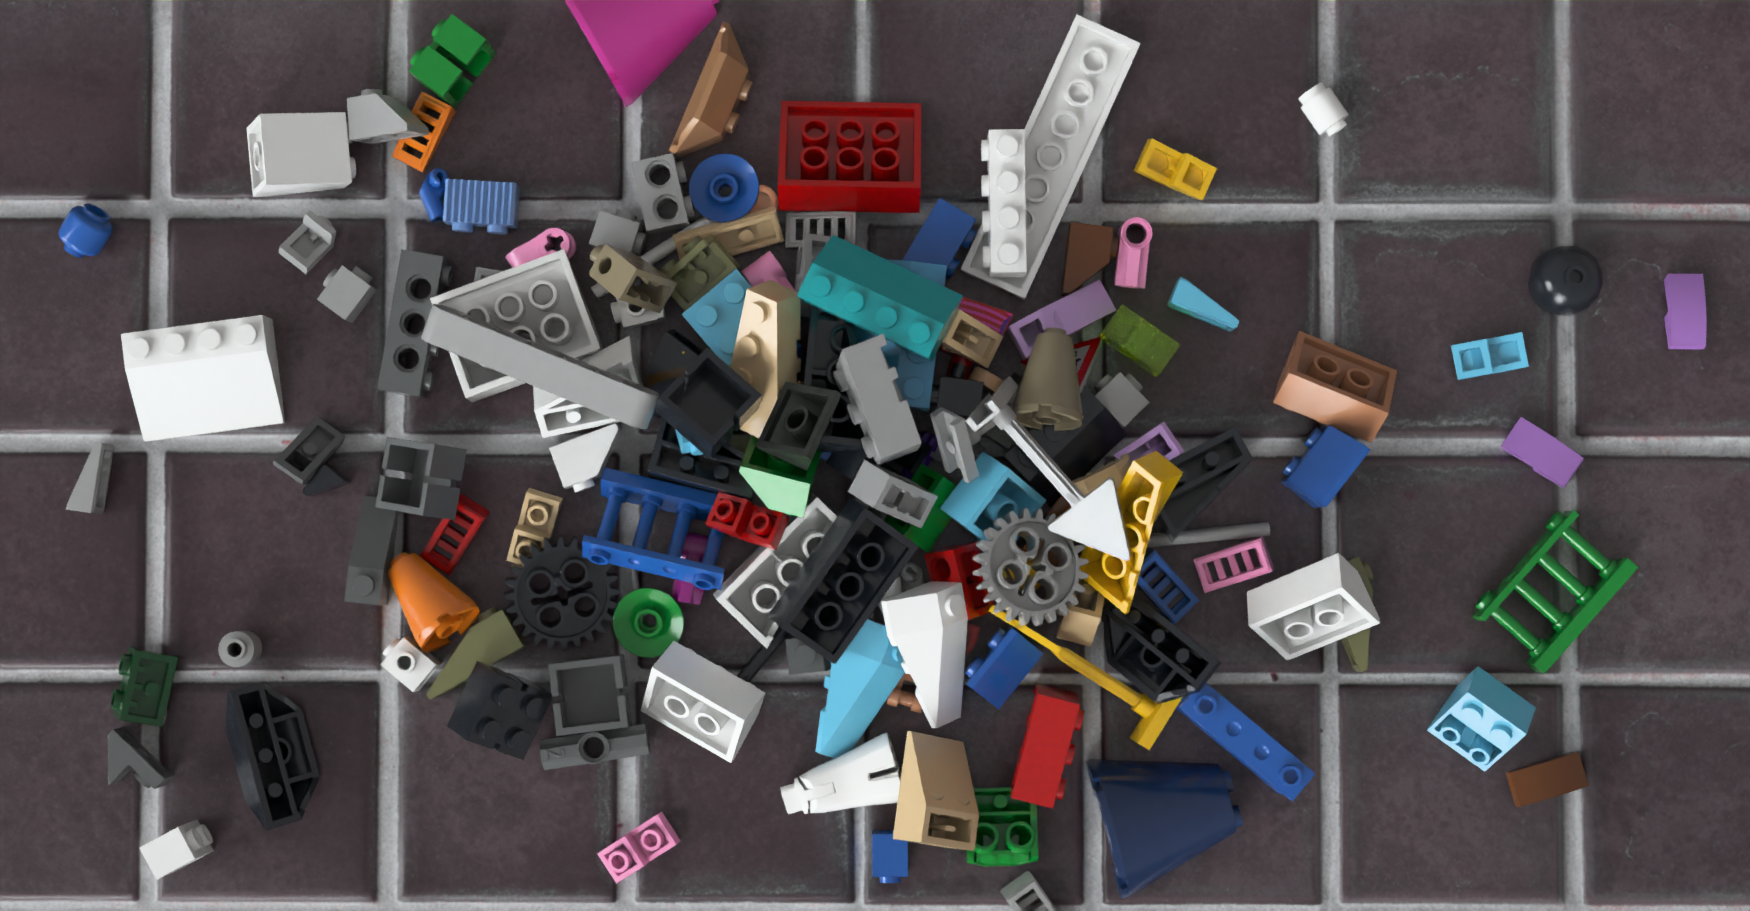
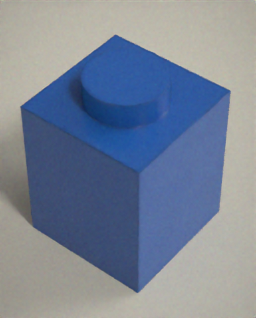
M872 830V877H880V883H900L901 877H908V841L893 839L894 830Z

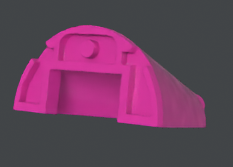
M565 0L622 101L628 107L636 101L718 15L714 4L718 3L719 0Z

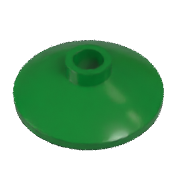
M651 587L639 588L625 595L618 603L613 616V629L619 643L627 651L640 657L653 658L661 656L673 641L679 642L684 629V617L677 601L665 591ZM647 614L654 615L656 624L648 625L644 621V616Z

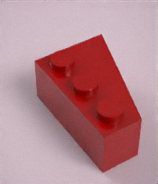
M1035 682L1033 691L1035 697L1031 713L1027 716V728L1022 747L1019 750L1010 795L1013 799L1053 809L1055 799L1062 800L1066 779L1061 778L1064 765L1070 766L1072 763L1076 745L1070 742L1073 731H1080L1085 710L1079 709L1080 702L1077 693Z

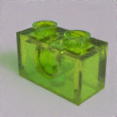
M1123 304L1116 310L1098 336L1155 377L1161 374L1181 345Z

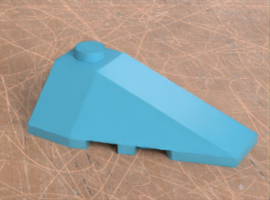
M867 619L837 663L831 662L830 675H826L824 680V688L828 689L826 706L820 712L815 752L837 758L853 750L905 672L901 665L904 661L898 647L892 646L884 624Z

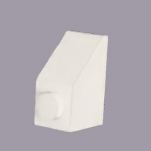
M611 424L549 448L564 488L570 489L573 487L576 493L595 486L593 480L602 476L622 432L619 424Z

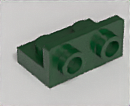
M129 646L128 654L123 653L119 663L118 674L123 675L120 689L115 688L111 697L110 709L114 710V716L122 721L162 727L178 657Z

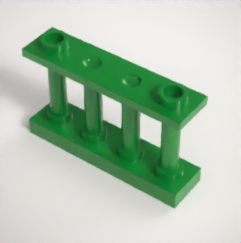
M1574 510L1564 511L1563 513L1558 511L1547 521L1545 527L1548 530L1493 592L1488 590L1478 599L1475 604L1477 610L1472 615L1477 621H1486L1492 616L1529 649L1528 654L1530 657L1525 664L1535 673L1545 674L1639 568L1629 558L1607 559L1570 525L1579 516ZM1560 536L1599 570L1598 574L1601 577L1592 587L1581 583L1547 552ZM1537 563L1576 596L1575 601L1577 604L1569 613L1566 611L1562 613L1524 579ZM1514 589L1553 623L1551 627L1554 630L1546 639H1538L1500 605Z

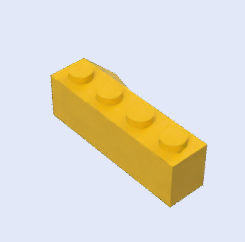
M1157 451L1134 460L1117 489L1131 552L1130 559L1125 561L1087 545L1079 557L1089 561V563L1080 567V571L1089 575V578L1084 580L1125 614L1130 611L1153 524L1183 474L1179 468Z

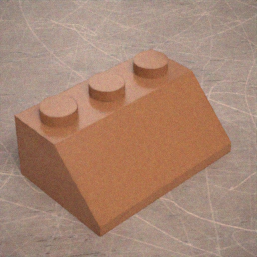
M1299 331L1279 378L1273 403L1282 406L1286 410L1297 412L1321 424L1331 425L1353 437L1372 443L1389 414L1397 370Z

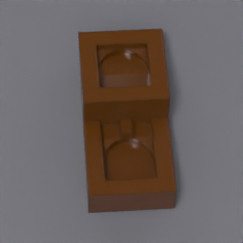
M1579 751L1568 752L1543 762H1533L1505 772L1515 807L1536 803L1589 786Z

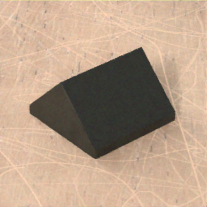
M785 382L756 447L807 471L838 405L841 394L835 390Z

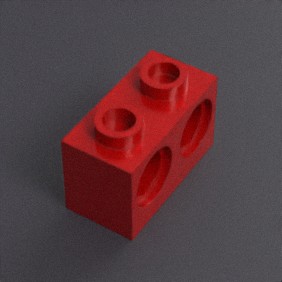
M978 541L950 545L924 554L931 581L962 583L968 620L989 613L990 607L994 606L993 600L986 603L983 601L989 593L988 590H977L976 588L977 585L984 581L982 576L973 575V571L982 567V564L973 560V556L981 554L980 549L976 546Z

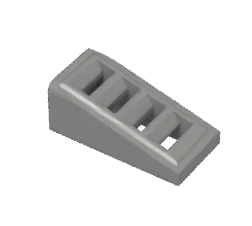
M854 211L786 212L785 248L799 249L802 240H796V221H803V238L805 233L810 234V221H817V235L823 236L824 221H831V237L832 235L838 237V222H845V239L843 240L856 245V212Z
M94 443L69 498L66 510L103 514L114 444Z
M1029 871L1024 872L1000 890L1013 911H1022L1038 898L1041 902L1028 911H1057Z

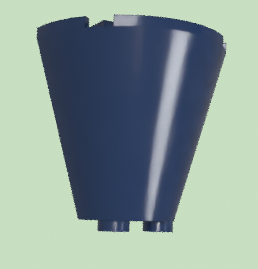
M1104 759L1085 761L1093 794L1098 800L1114 862L1112 867L1121 899L1132 896L1236 833V827L1243 826L1238 805L1232 806L1229 792L1234 791L1231 775L1228 770L1221 772L1218 764Z

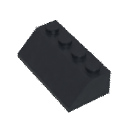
M850 498L767 616L782 629L836 664L919 546Z

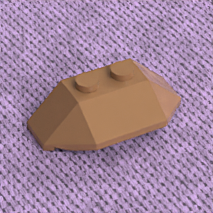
M725 21L721 24L669 148V153H673L676 159L723 141L727 132L732 134L740 114L736 113L740 100L746 101L751 92L753 82L749 80V69L732 28Z

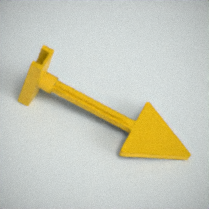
M992 605L989 612L1048 648L1066 665L1132 706L1131 710L1142 717L1129 738L1150 751L1182 697L1157 704L1143 692L1138 693L1070 649L1054 644L1025 625L1020 626L1019 621L1016 619L1009 622L1006 621V613L1001 611L995 614L993 612L995 606Z

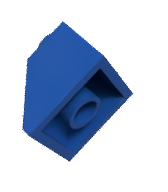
M1331 425L1323 427L1322 430L1316 427L1304 442V445L1308 447L1300 458L1296 455L1293 456L1282 470L1286 476L1281 483L1313 508L1327 507L1369 453L1370 449Z

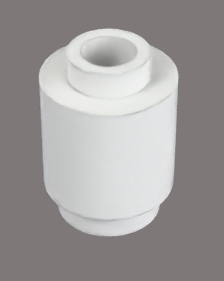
M1322 82L1298 98L1303 105L1301 110L1319 135L1326 132L1331 137L1347 125L1344 119L1349 115L1331 88L1326 89Z

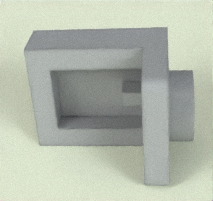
M309 210L304 214L303 224L279 246L278 253L303 273L307 274L334 247L336 230L327 218L321 215L317 216Z

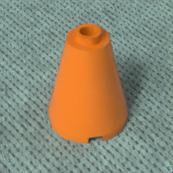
M404 552L390 562L391 568L387 573L415 641L423 652H433L451 643L448 636L456 631L462 635L477 620V616L480 615L477 603L418 554Z

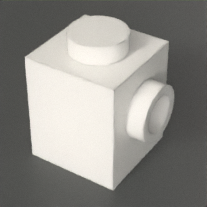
M408 636L403 637L401 641L395 638L383 652L386 658L380 665L408 689L416 692L424 686L442 663L429 652H423L416 641Z

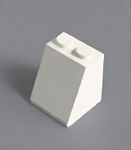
M345 112L259 114L247 127L253 197L344 189L352 183V178L356 176L355 159L349 155V144L352 141L349 140L348 122H346Z

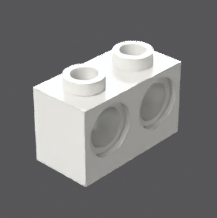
M198 820L181 825L140 847L156 880L214 851L211 846L213 838L210 831L204 824L200 825Z

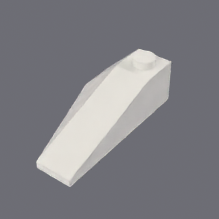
M930 581L882 600L881 604L887 636L892 646H897L904 661L901 665L905 674H911L916 685L915 695L931 728H939L961 718L968 622L962 583Z

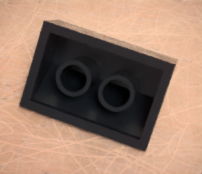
M1085 385L1080 393L1083 410L1081 427L1074 430L1054 431V425L1043 424L1042 430L1032 428L1029 431V434L1071 481L1084 477L1127 435L1107 408ZM1015 444L1002 459L1030 487L1045 498V503L1051 508L1061 493L1024 451Z

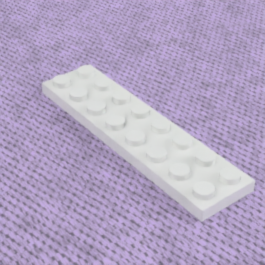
M1076 14L1025 127L1027 273L1024 277H989V268H983L982 246H988V232H982V223L961 267V272L1023 300L1026 298L1141 43Z

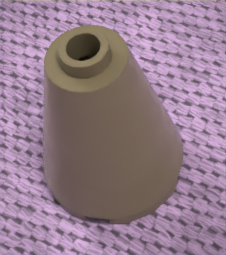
M1046 328L1044 333L1038 334L1035 339L1011 408L1016 413V419L1022 426L1042 430L1043 424L1054 425V431L1074 430L1082 426L1083 410L1073 339L1066 335V331L1063 329Z

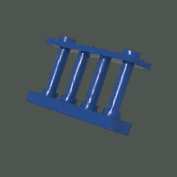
M605 467L601 478V496L607 497L608 502L597 538L587 535L583 537L582 557L588 558L589 561L598 565L609 563L693 583L694 586L704 590H711L713 588L721 590L725 568L717 567L716 562L724 533L711 528L702 563L681 558L691 520L696 518L707 521L717 494ZM625 502L643 507L632 546L611 541L621 505ZM660 510L677 515L667 554L646 550L656 512Z
M1207 683L1199 692L1182 697L1176 707L1180 713L1280 795H1285L1292 802L1316 774Z

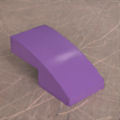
M1667 274L1664 279L1668 312L1664 317L1668 349H1704L1706 347L1707 317L1703 274Z
M1520 417L1501 445L1502 450L1533 467V471L1562 488L1566 487L1584 460L1583 457L1522 417Z

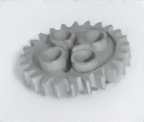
M1028 508L1019 511L1018 516L1014 511H1011L1005 515L1006 521L1001 517L993 522L995 529L989 527L983 532L988 540H981L976 544L984 553L973 556L974 561L982 564L981 568L973 571V575L982 576L984 580L976 588L977 590L987 589L989 592L983 600L984 603L995 600L997 604L993 612L996 614L1004 609L1007 610L1006 621L1008 622L1018 615L1020 626L1028 624L1030 618L1034 626H1039L1043 624L1044 619L1048 624L1056 621V613L1061 617L1067 615L1069 612L1066 605L1072 607L1079 603L1073 594H1081L1086 590L1078 583V581L1089 578L1087 573L1080 571L1081 566L1089 563L1088 559L1078 557V553L1085 546H1074V540L1049 531L1048 526L1056 519V514L1052 513L1044 520L1042 509L1034 511L1032 516H1030ZM1017 535L1022 536L1026 540V552L1021 551L1017 547L1015 541ZM1041 538L1043 539L1044 543L1042 548L1039 551H1037L1040 542L1039 539ZM1049 550L1058 556L1059 564L1057 567L1051 565L1048 561L1047 555ZM1033 559L1031 567L1026 564V562ZM1004 567L1010 569L1014 574L1013 584H1009L1004 580L1002 575ZM1031 568L1035 570V573L1028 575ZM1023 583H1025L1022 590L1023 595L1019 596L1018 590ZM1036 583L1043 585L1046 590L1044 600L1040 599L1035 593Z

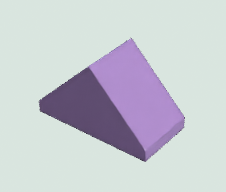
M1162 422L1118 451L1114 456L1116 459H1121L1120 456L1127 453L1131 463H1133L1134 460L1157 451L1167 460H1171L1183 453L1184 450L1166 423Z

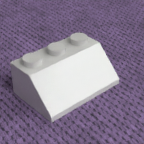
M1339 553L1247 591L1249 627L1287 661L1380 624L1378 613L1358 571Z
M673 641L651 669L641 712L732 763L759 714L765 692L726 671L722 666L716 665L696 654L692 649Z

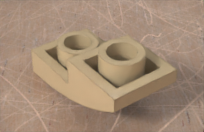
M531 488L527 490L506 561L522 565L519 553L522 552L531 556V543H534L541 549L544 548V537H547L551 542L563 498Z

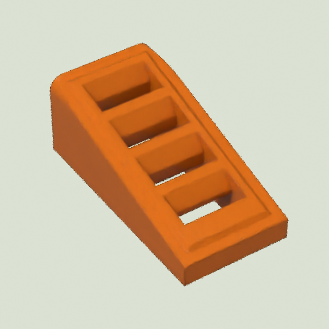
M421 92L411 112L420 120L435 127L432 133L428 131L429 135L422 136L429 140L427 146L411 138L400 139L392 157L424 173L456 111L450 105L425 92ZM427 108L440 113L439 119L437 120L426 114ZM407 145L422 152L421 159L405 151Z

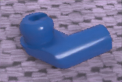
M435 168L428 173L419 191L420 198L432 223L443 220L444 206L441 199L445 193V181L449 179V176L441 168Z

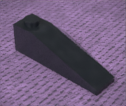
M811 305L802 385L835 390L841 394L838 405L816 451L842 452L864 450L861 438L865 437L860 424L854 425L847 408V405L851 403L846 390L842 392L839 390L833 375V371L837 370L836 365L842 349L858 344L854 326Z

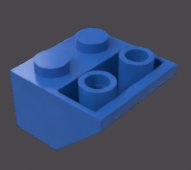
M1009 626L1005 631L998 628L986 643L990 649L982 659L976 656L964 670V673L968 675L964 682L997 709L1001 708L1043 655L1039 649Z

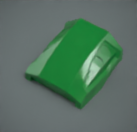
M1011 787L973 788L979 820L975 850H966L967 863L979 866H1019L1038 861L1037 805L1011 798Z

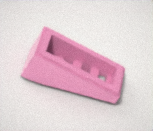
M1263 536L1194 559L1204 593L1258 577L1274 570ZM1255 548L1261 566L1254 567L1249 549ZM1240 552L1247 569L1244 572L1240 571L1235 554ZM1227 557L1232 576L1227 577L1221 558ZM1212 561L1219 580L1213 582L1207 565L1208 562Z

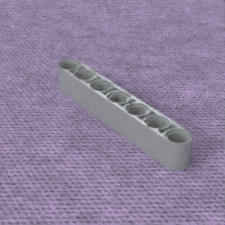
M432 305L421 336L422 340L636 428H648L657 399L660 396L659 393L444 305Z

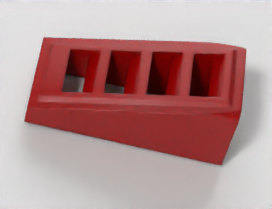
M460 494L455 520H441L420 557L446 574L451 575L486 521L490 511L467 496ZM458 511H461L462 513L472 518L474 522L470 521L469 519L458 513ZM453 521L468 530L465 535L451 526L450 523ZM445 533L449 537L459 542V547L444 539L442 537L443 534ZM438 545L452 554L451 560L434 550L435 546Z

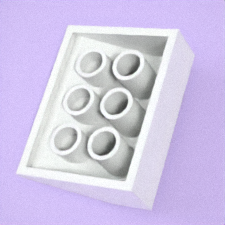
M564 249L430 298L432 305L440 304L580 361L603 349L594 321ZM449 352L465 398L471 402H476L525 384L523 381Z
M264 315L121 334L125 371L144 442L285 423L273 319Z

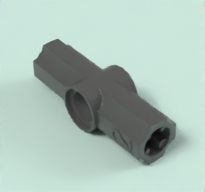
M646 723L631 725L626 728L540 739V756L544 770L583 764H597L602 761L651 754L649 731ZM597 737L602 740L604 744L602 755L593 756L588 752L586 745L589 738Z

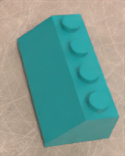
M832 235L812 262L797 294V297L802 301L876 336L884 334L887 341L933 362L964 297L835 235Z

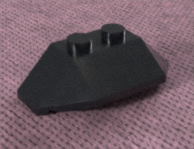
M1135 593L1130 611L1127 614L1123 613L1110 601L1102 609L1101 621L1104 625L1107 662L1157 704L1199 692L1221 665V662Z
M264 681L228 691L226 733L244 799L265 831L302 820L305 813L304 810L320 778L302 708L272 689Z

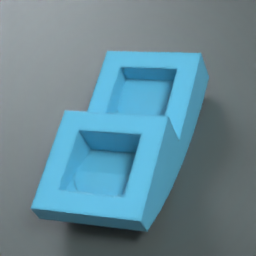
M1522 332L1451 345L1458 380L1529 367Z

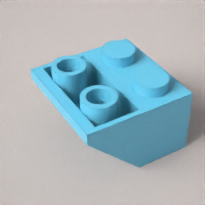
M1477 666L1457 685L1429 725L1427 731L1480 769L1486 771L1527 734L1536 707Z

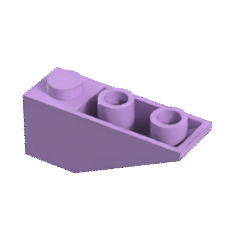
M1099 279L1015 322L1007 328V332L1024 361L1030 357L1037 335L1044 333L1046 328H1060L1066 331V335L1070 336L1115 312L1116 308Z

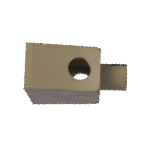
M598 245L590 254V261L593 263L589 271L590 276L621 301L661 313L677 285L676 281L639 256L612 245ZM636 276L643 281L638 286L633 285Z

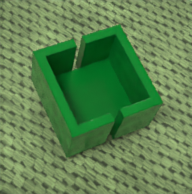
M451 14L447 20L442 19L435 26L432 32L434 38L431 45H427L426 48L421 47L413 55L410 61L412 67L409 69V72L421 85L455 109L473 86V83L461 75L463 71L447 60V58H451L476 78H479L497 53L483 36Z

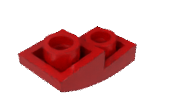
M718 492L705 525L735 538L777 550L790 517L783 512L754 505L748 499Z

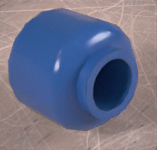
M89 203L84 204V206L73 207L58 231L59 238L65 244L64 249L69 254L78 258H83L84 255H98L113 233L108 213Z

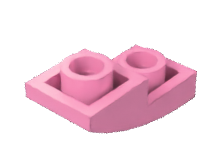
M661 811L597 854L617 884L644 867L648 862L677 845L681 840Z

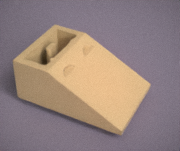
M907 731L893 839L974 851L979 812L964 742Z

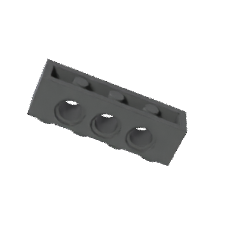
M401 249L378 390L426 398L427 391H432L435 371L430 369L433 356H438L440 347L422 340L423 330L418 334H412L409 330V323L412 318L422 316L426 325L432 308L430 298L443 294L444 288L450 287L453 267L448 266L449 260L444 256ZM428 281L431 285L430 294L424 299H417L415 295L416 286L420 282ZM411 350H415L419 355V362L414 368L406 369L403 364L404 355Z

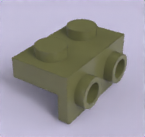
M713 234L703 240L698 235L683 248L686 255L678 263L672 259L660 269L661 272L677 282L671 296L684 311L689 309L731 272L740 267L738 262Z

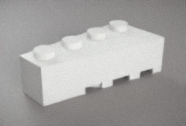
M811 493L804 518L794 515L789 516L790 519L777 550L759 546L723 583L722 589H717L713 593L715 599L765 648H768L779 627L767 615L837 518L813 493Z

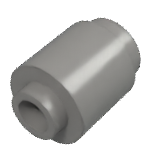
M251 631L230 632L219 643V656L228 666H248L260 658L262 642ZM237 643L240 644L242 648L240 655L237 653L236 650Z

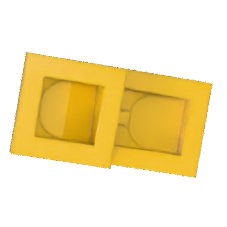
M1153 138L1147 140L1134 168L1135 172L1198 200L1204 199L1217 170L1216 167L1188 153L1182 154Z

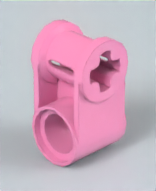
M549 228L532 240L512 250L505 258L513 268L557 252L551 250V248L555 246L553 239L558 238L564 240L560 247L566 251L570 260L576 251V241L566 231L559 228Z

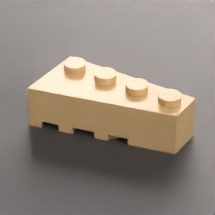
M772 280L748 288L746 291L730 366L762 395L758 410L740 428V430L757 438L760 437L785 382L797 384V373L801 372V358L797 357V340L800 339V298L797 297V291Z

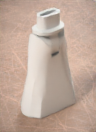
M886 732L837 758L808 770L799 777L794 778L793 784L780 787L788 815L802 810L804 814H809V811L810 813H826L855 807L898 803L901 771L889 734Z

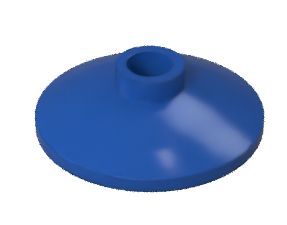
M717 154L705 159L696 167L690 178L689 195L695 209L706 219L719 223L730 222L744 217L754 207L759 195V180L753 167L743 158L733 154ZM724 187L732 189L731 194L727 197L720 196V190Z

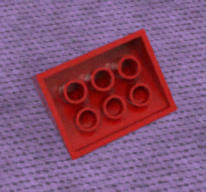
M781 101L778 165L779 211L920 213L921 103Z

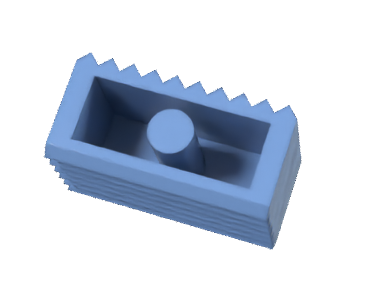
M446 179L443 222L447 225H452V231L471 233L474 226L487 227V233L507 235L509 229H518L520 186L514 182Z

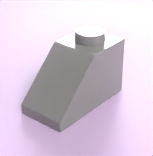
M365 89L361 91V96L347 98L349 140L377 144L429 135L428 127L398 98L382 95V90Z

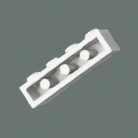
M1025 129L989 130L987 140H981V161H987L988 175L981 176L982 197H988V211H982V232H988V246H982L983 268H989V277H1024L1027 273Z

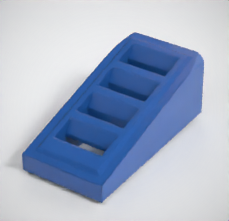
M1147 548L1136 586L1168 620L1176 624L1199 599L1154 549ZM1153 562L1154 565L1151 568H1149L1142 576H1140V574ZM1162 572L1164 575L1150 587L1148 583ZM1172 582L1174 586L1160 598L1158 594ZM1181 592L1184 597L1170 609L1167 605Z

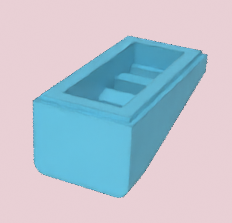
M1181 276L1177 279L1167 303L1169 308L1229 332L1237 328L1239 320L1187 279Z

